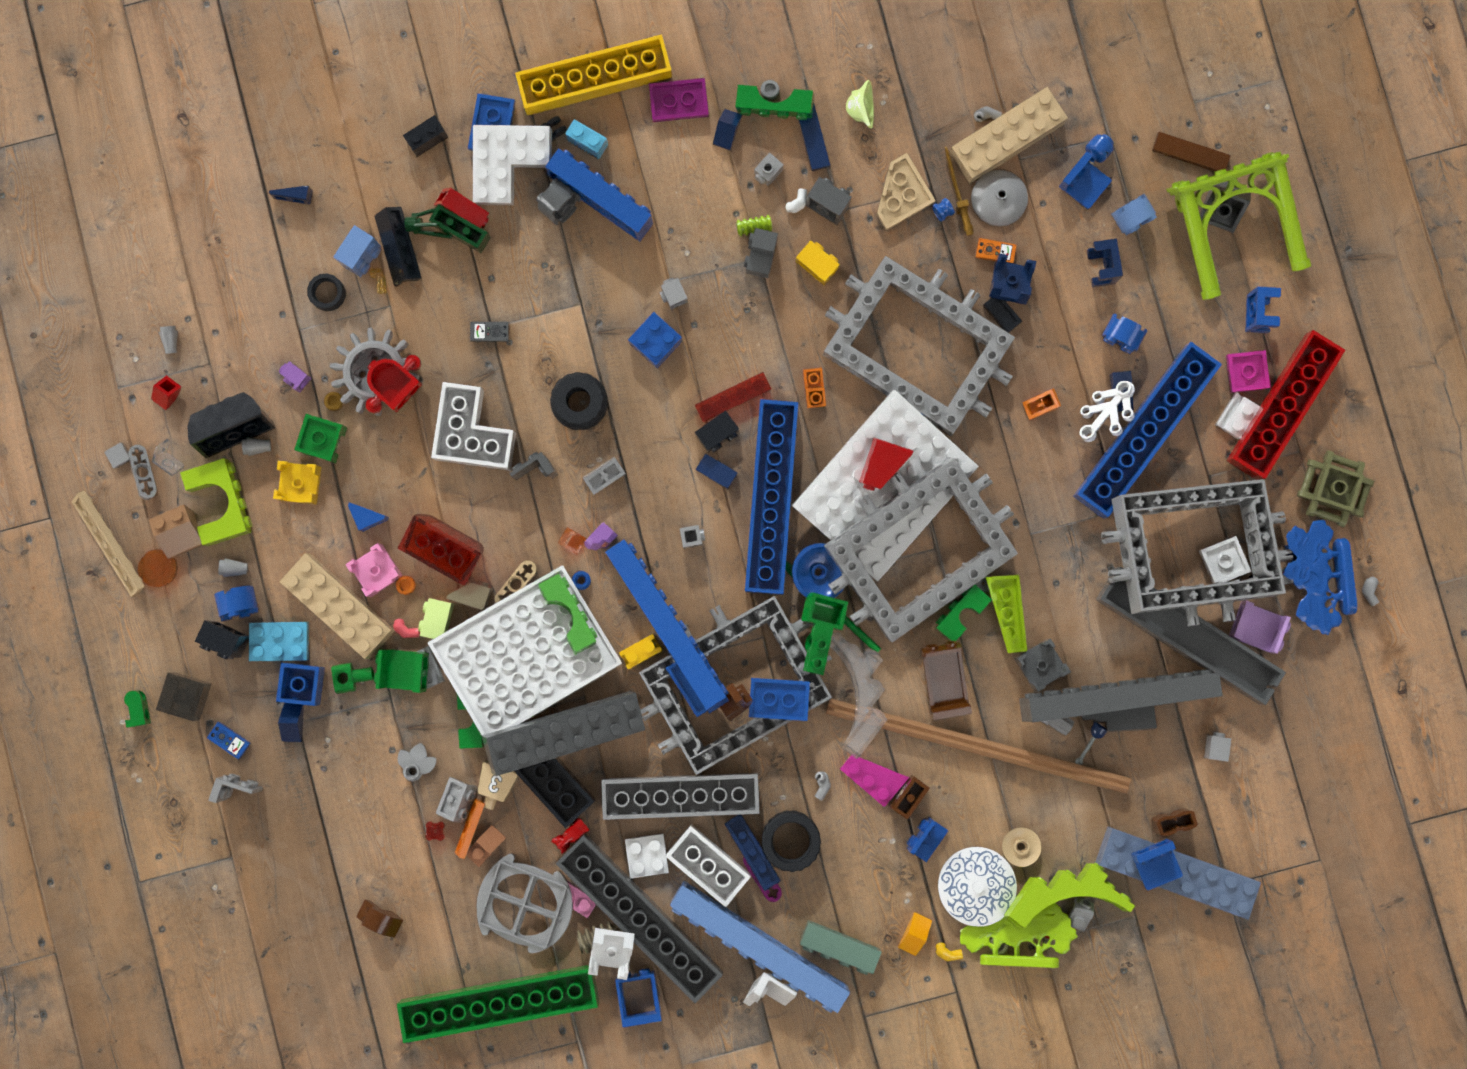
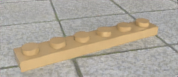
M85 491L77 493L72 500L74 507L130 596L138 595L145 587L143 580L137 575L131 561L123 553L122 547L113 537L112 531L106 526L102 515L93 505L92 499Z

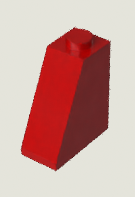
M451 187L443 189L434 203V206L437 207L439 204L479 228H484L489 220L487 218L489 212Z
M873 438L859 482L864 484L863 488L872 491L875 488L881 489L912 456L914 451Z

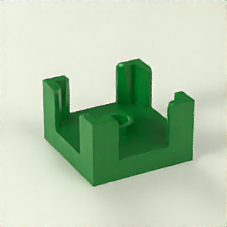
M305 414L294 450L336 464L338 454L335 452L341 435L345 436L347 427Z

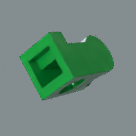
M140 690L129 691L124 697V702L128 706L130 719L125 720L126 728L151 724L145 693Z

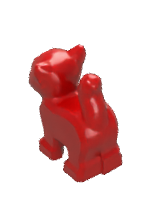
M576 818L574 823L563 834L557 835L551 842L564 854L569 848L570 843L578 840L584 833L589 831V828L580 818Z

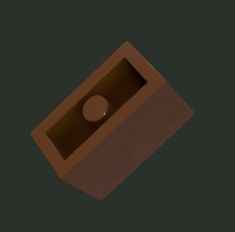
M911 775L890 805V808L908 820L930 787Z

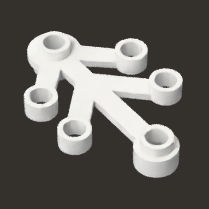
M1121 381L1117 384L1116 389L1094 392L1092 398L1098 405H1085L1081 408L1080 413L1086 419L1092 417L1094 413L1102 412L1092 425H1085L1080 429V436L1085 442L1095 440L1097 430L1109 416L1111 420L1110 432L1112 435L1119 436L1122 434L1123 429L1119 424L1117 409L1121 401L1124 408L1122 411L1124 420L1132 421L1135 414L1131 409L1130 397L1133 396L1135 388L1131 382ZM1114 397L1111 402L1103 403L1106 398Z

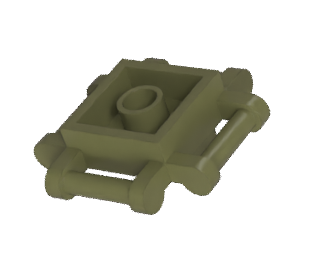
M1327 450L1323 463L1308 460L1307 472L1301 490H1298L1297 497L1311 501L1306 515L1311 517L1317 516L1335 522L1338 526L1345 527L1350 514L1359 518L1364 517L1365 512L1363 510L1370 488L1373 487L1375 481L1362 475L1365 462H1356L1335 455L1334 452ZM1335 462L1353 468L1355 472L1332 465L1331 463ZM1319 469L1321 471L1314 493H1309L1315 470ZM1361 485H1363L1362 490H1361V493H1360V496H1359V499H1358V502H1357V505H1356V508H1354V507H1355V504H1356V501H1357V497H1358L1360 488H1361ZM1318 503L1331 509L1340 510L1342 513L1338 516L1317 509Z

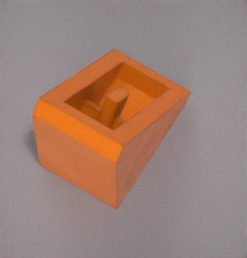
M1054 388L1022 402L1029 420L1061 407Z

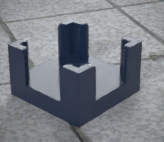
M1117 238L1093 242L1094 248H1089L1086 251L1087 258L1089 260L1103 258L1105 269L1099 270V277L1091 279L1092 287L1116 284L1123 277Z
M999 253L994 265L989 297L1026 305L1031 296L1032 287H1030L1035 271L1036 261L1027 259L1024 266L1006 262L1008 255Z

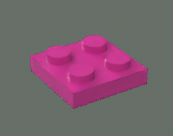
M1266 350L1226 355L1230 393L1271 388Z

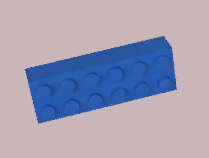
M558 148L545 166L549 177L553 180H561L578 193L583 202L641 242L653 225L651 211L644 205H641V207L635 203L636 200L629 194L623 195L615 184L611 183L609 185L598 172L593 173L588 170L589 166L583 161L577 162L569 151L564 150L563 152Z

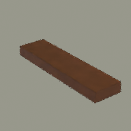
M1162 132L1157 133L1152 148L1153 152L1214 172L1227 169L1231 156Z

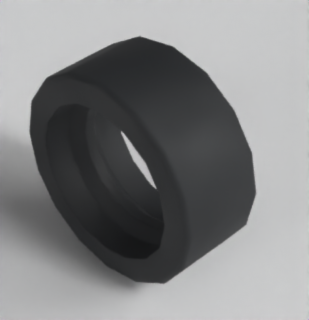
M328 273L319 274L309 282L307 296L310 302L318 309L333 311L344 303L346 289L343 283L334 275ZM323 282H331L337 288V296L330 303H322L316 297V289Z

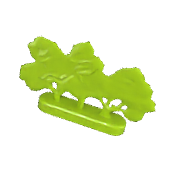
M1056 903L1038 913L1025 928H1019L1004 916L1001 920L991 925L979 927L968 925L960 930V944L965 945L971 953L979 951L983 946H989L993 950V954H982L980 956V964L998 966L1059 968V959L1057 957H1045L1043 952L1052 947L1056 952L1066 954L1070 950L1071 941L1078 937L1076 930L1071 927V919L1062 912ZM1049 936L1050 939L1047 944L1043 943V946H1040L1042 938ZM990 937L993 938L994 944L990 943V941H989V938H990ZM1034 938L1038 940L1037 944L1034 942ZM1052 940H1055V945H1051ZM1025 941L1031 942L1036 947L1035 955L1021 956L1019 945ZM1002 943H1005L1014 948V955H998V949Z

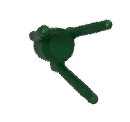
M436 208L412 213L411 217L405 218V229L407 232L452 239L447 234L421 230L423 227L439 226V223H423V219L419 218L433 213Z

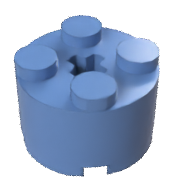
M1145 193L1111 213L1121 232L1125 233V235L1141 228L1140 223L1144 225L1157 218L1155 215L1156 211Z

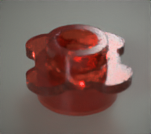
M441 821L438 823L427 822L425 838L428 841L432 839L442 841L445 837L443 834L445 824Z

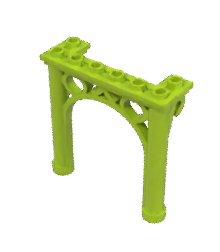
M1281 151L1263 154L1260 158L1251 160L1249 165L1245 166L1244 163L1233 166V170H1218L1211 177H1208V174L1196 177L1197 181L1192 183L1189 180L1174 182L1172 187L1166 189L1170 196H1175L1176 207L1184 215L1202 288V300L1221 295L1207 237L1210 217L1221 203L1238 194L1255 193L1270 200L1276 207L1280 217L1292 271L1311 267L1286 167L1289 154H1281ZM1250 174L1247 180L1250 188H1247V184L1239 183L1237 178ZM1265 174L1267 184L1262 189L1257 188L1254 184L1255 177ZM1226 181L1228 182L1227 187L1222 192H1220V190L1217 187L1213 186ZM1273 185L1275 188L1276 196L1268 192V190ZM1211 190L1215 194V199L1211 205H1205L1201 201V196L1204 192ZM1198 207L1207 209L1202 221Z

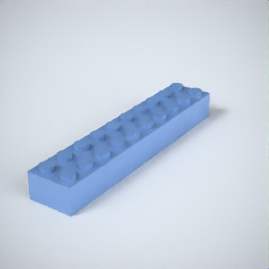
M686 881L682 882L672 898L670 906L674 913L682 916V914L687 916L691 924L696 927L701 925L706 929L705 932L714 938L718 936L722 939L721 942L729 948L735 947L744 958L748 959L751 957L756 961L755 964L763 970L768 968L772 971V975L779 980L785 979L794 990L799 991L800 989L804 991L808 999L813 1002L818 1000L828 1012L832 1013V1011L838 1013L849 996L850 990L848 985Z

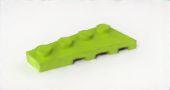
M1019 575L986 577L1007 652L1027 651Z

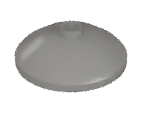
M994 170L984 174L977 180L972 190L971 203L974 212L983 222L992 226H1007L1016 222L1025 212L1028 204V193L1025 184L1018 176L1009 171ZM1003 192L1005 197H1000L998 193Z

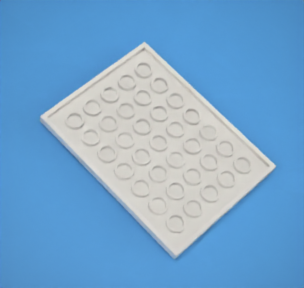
M893 390L792 506L826 537L832 540L867 515L857 501L859 498L862 499V496L868 494L875 507L878 508L895 496L898 490L891 480L881 489L875 488L874 491L863 488L864 484L859 482L873 438L914 451L912 456L897 471L901 473L908 486L949 457L956 459L967 478L979 466L896 390ZM947 487L854 552L868 574L877 582L952 498L953 494H950Z
M563 565L428 642L430 649L481 735L524 723L622 664ZM557 574H560L561 578H566L570 586L567 589L571 595L574 594L579 602L577 607L580 612H585L588 618L587 625L589 628L593 627L598 636L595 645L577 655L574 654L566 639V635L573 625L571 614L560 605H547L538 589V584Z

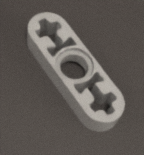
M134 445L129 449L128 457L138 495L144 500H150L155 496L157 489L147 451L141 445ZM135 450H138V452L143 453L140 456L141 462L145 461L146 463H139L137 465H134V463H138L137 457L132 456ZM141 467L146 468L148 475L146 477H139L136 472L137 469ZM144 481H147L148 489H152L150 495H147L146 492L142 493L145 487Z

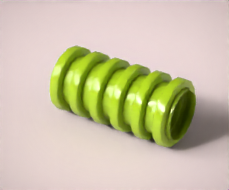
M766 215V217L760 216V218L755 217V219L749 218V220L743 219V221L739 219L736 222L737 232L740 237L742 234L747 236L748 233H754L755 228L770 232L772 230V222L769 215Z

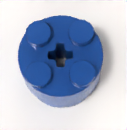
M1113 314L1102 334L1105 337L1103 341L1112 346L1114 344L1121 346L1120 350L1128 354L1133 353V351L1137 352L1148 330L1145 328L1142 331L1140 330L1142 327L1140 324L1123 316L1121 319H1117V314Z
M253 586L235 587L227 591L226 594H224V590L214 594L221 622L232 620V617L239 616V619L250 617V614L258 613V604Z

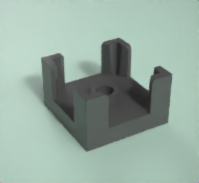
M1051 639L1042 641L1014 658L1034 692L1041 691L1052 681L1071 673L1067 664H1063L1054 648L1056 646Z

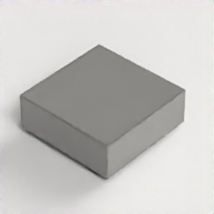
M121 442L104 452L114 469L129 462L128 451Z

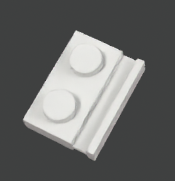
M1236 392L1215 425L1239 440L1260 406Z

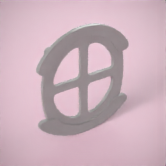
M511 853L500 859L489 870L480 886L477 897L479 928L483 935H488L491 930L506 940L528 946L529 953H537L556 943L568 928L573 911L571 889L560 871H556L552 875L532 865L514 863L515 855ZM515 874H527L530 877L522 899L499 891L498 885L500 882ZM537 880L544 881L553 891L557 901L556 911H551L531 903V896ZM495 898L519 907L513 929H507L496 917L493 909V900ZM528 910L552 920L550 927L542 933L536 935H522L520 933L522 922Z

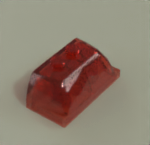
M415 514L397 548L463 586L467 585L484 552V547L480 542L436 517L427 514Z

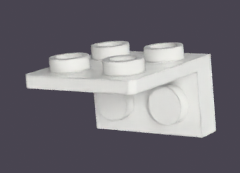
M763 973L753 982L743 1003L751 1006L754 1002L758 1003L760 998H763L766 994L786 1006L796 997L797 992L788 984H782L777 981V978L772 974Z

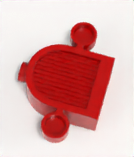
M409 355L405 359L404 366L392 359L373 360L367 367L369 369L367 383L376 396L366 401V409L373 414L379 413L382 410L383 401L397 413L423 385L409 373L410 370L417 371L420 369L422 364L420 358L416 355Z

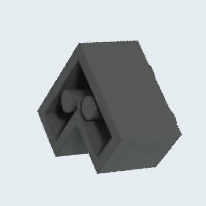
M755 228V232L750 234L748 249H751L750 256L745 257L743 266L746 267L747 274L768 279L777 245L778 233Z

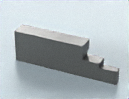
M1154 706L1082 716V721L1093 720V723H1105V728L1108 729L1107 732L1155 730L1157 728Z

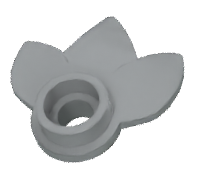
M422 743L415 745L410 752L400 750L398 754V764L403 768V775L409 781H416L422 774L430 773L437 761L435 757H427L426 748ZM411 768L416 769L415 775L410 773Z

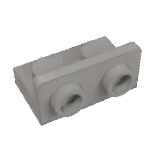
M449 777L435 814L452 822L464 823L469 815L472 801L475 799L477 787Z

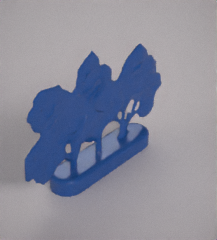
M1317 520L1312 522L1308 533L1297 526H1294L1287 533L1286 538L1289 549L1297 556V559L1287 564L1283 575L1289 580H1293L1294 585L1298 589L1305 588L1307 590V595L1299 602L1296 616L1301 621L1306 622L1307 626L1312 630H1320L1322 634L1329 635L1332 628L1339 627L1342 623V617L1335 609L1337 602L1339 601L1340 611L1344 615H1353L1357 612V596L1349 541L1346 538L1336 539L1331 550L1329 542L1333 537L1334 531L1330 526L1326 525L1325 520ZM1322 549H1326L1328 553H1323ZM1332 557L1334 559L1335 572H1332L1328 565V560ZM1336 577L1337 594L1332 593L1328 587L1330 578ZM1333 598L1334 600H1331L1332 605L1326 608V601ZM1331 608H1333V613H1329Z

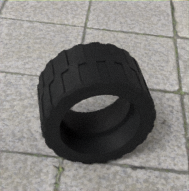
M786 810L777 813L768 820L767 825L764 827L762 833L764 854L774 867L782 871H802L817 859V855L820 852L821 838L819 830L813 820L802 812ZM785 823L800 824L809 834V847L799 858H783L774 849V833Z

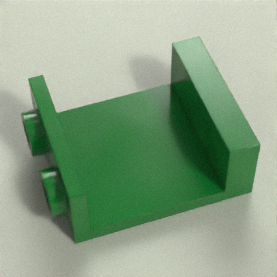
M392 649L378 650L375 658L377 664V672L374 675L375 689L392 688L412 690L414 693L426 692L429 653Z

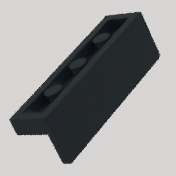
M385 207L374 217L394 286H399L406 281H418L422 277L409 232L405 229V217L402 207Z

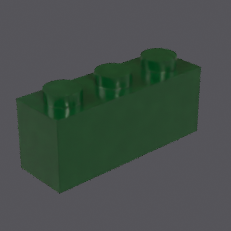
M439 204L429 219V222L439 223V226H434L435 228L479 253L483 252L491 238L485 230Z

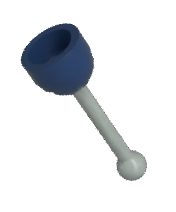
M1094 722L1091 727V735L1093 737L1081 756L1075 760L1076 764H1083V758L1095 739L1104 737L1108 731L1107 728Z

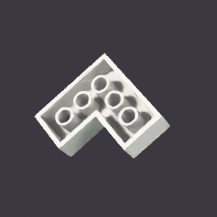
M473 125V202L475 204L514 205V167L545 168L552 158V129L550 126Z
M443 382L432 459L511 471L516 433L508 429L479 426L484 390L481 387Z

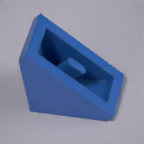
M350 502L348 504L359 531L364 532L388 521L389 517Z

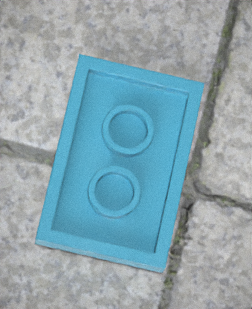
M309 622L249 623V661L309 660Z

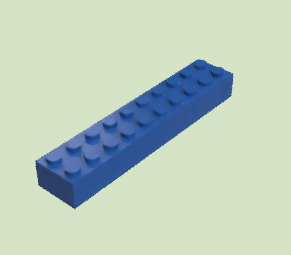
M1193 342L1185 345L1134 413V419L1128 421L1123 428L1122 434L1117 436L1073 497L1102 519L1108 518L1113 512L1111 499L1128 492L1222 364Z
M760 399L745 592L784 594L799 402Z

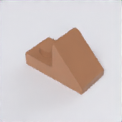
M491 825L468 850L466 856L480 867L506 837L496 827Z

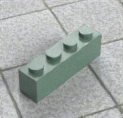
M810 920L807 921L799 941L800 945L803 946L802 949L811 953L817 951L821 953V957L828 960L832 958L837 959L839 964L848 968L850 965L857 967V971L868 975V972L874 974L882 953L880 948Z

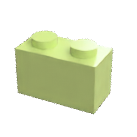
M431 598L428 599V602L425 601L423 606L424 619L420 621L418 627L420 636L435 639L447 632L454 604Z

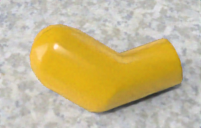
M945 943L936 944L935 952L943 960L949 962L963 959L961 949L950 951L945 947Z

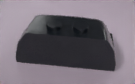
M245 392L227 397L219 403L208 405L205 409L190 415L187 426L190 445L204 458H209L241 444L242 440L247 439V437L254 438L276 428L274 422L260 408L257 402Z

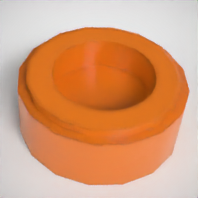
M401 576L396 581V589L401 594L409 595L416 588V582L412 577Z

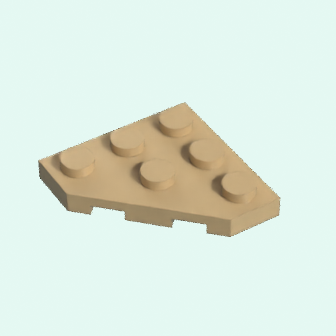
M907 153L890 162L877 216L886 231L936 202Z

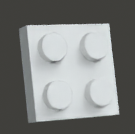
M1236 536L1199 551L1212 583L1227 582L1251 572Z
M664 833L625 839L630 879L669 873L667 857H665Z

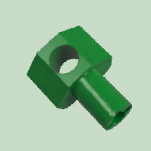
M352 662L331 667L336 694L356 691V683L374 680L373 667L354 670ZM343 673L348 675V681L345 684L340 679Z

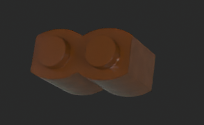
M1177 809L1170 813V815L1159 814L1151 819L1154 833L1161 836H1170L1179 830H1192L1198 825L1194 811L1188 809Z

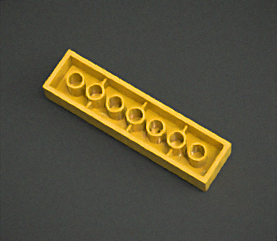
M661 34L519 71L515 75L524 109L528 116L672 78V70Z

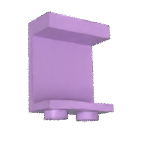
M1241 601L1229 636L1271 654H1278V651H1281L1284 646L1283 637L1290 629L1291 623L1289 621L1291 617L1277 615L1254 606V603L1249 601Z

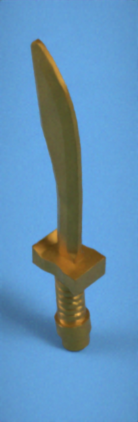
M945 147L949 172L958 198L956 212L957 215L961 214L964 232H966L967 236H971L974 234V228L968 214L969 203L968 200L962 201L947 147Z

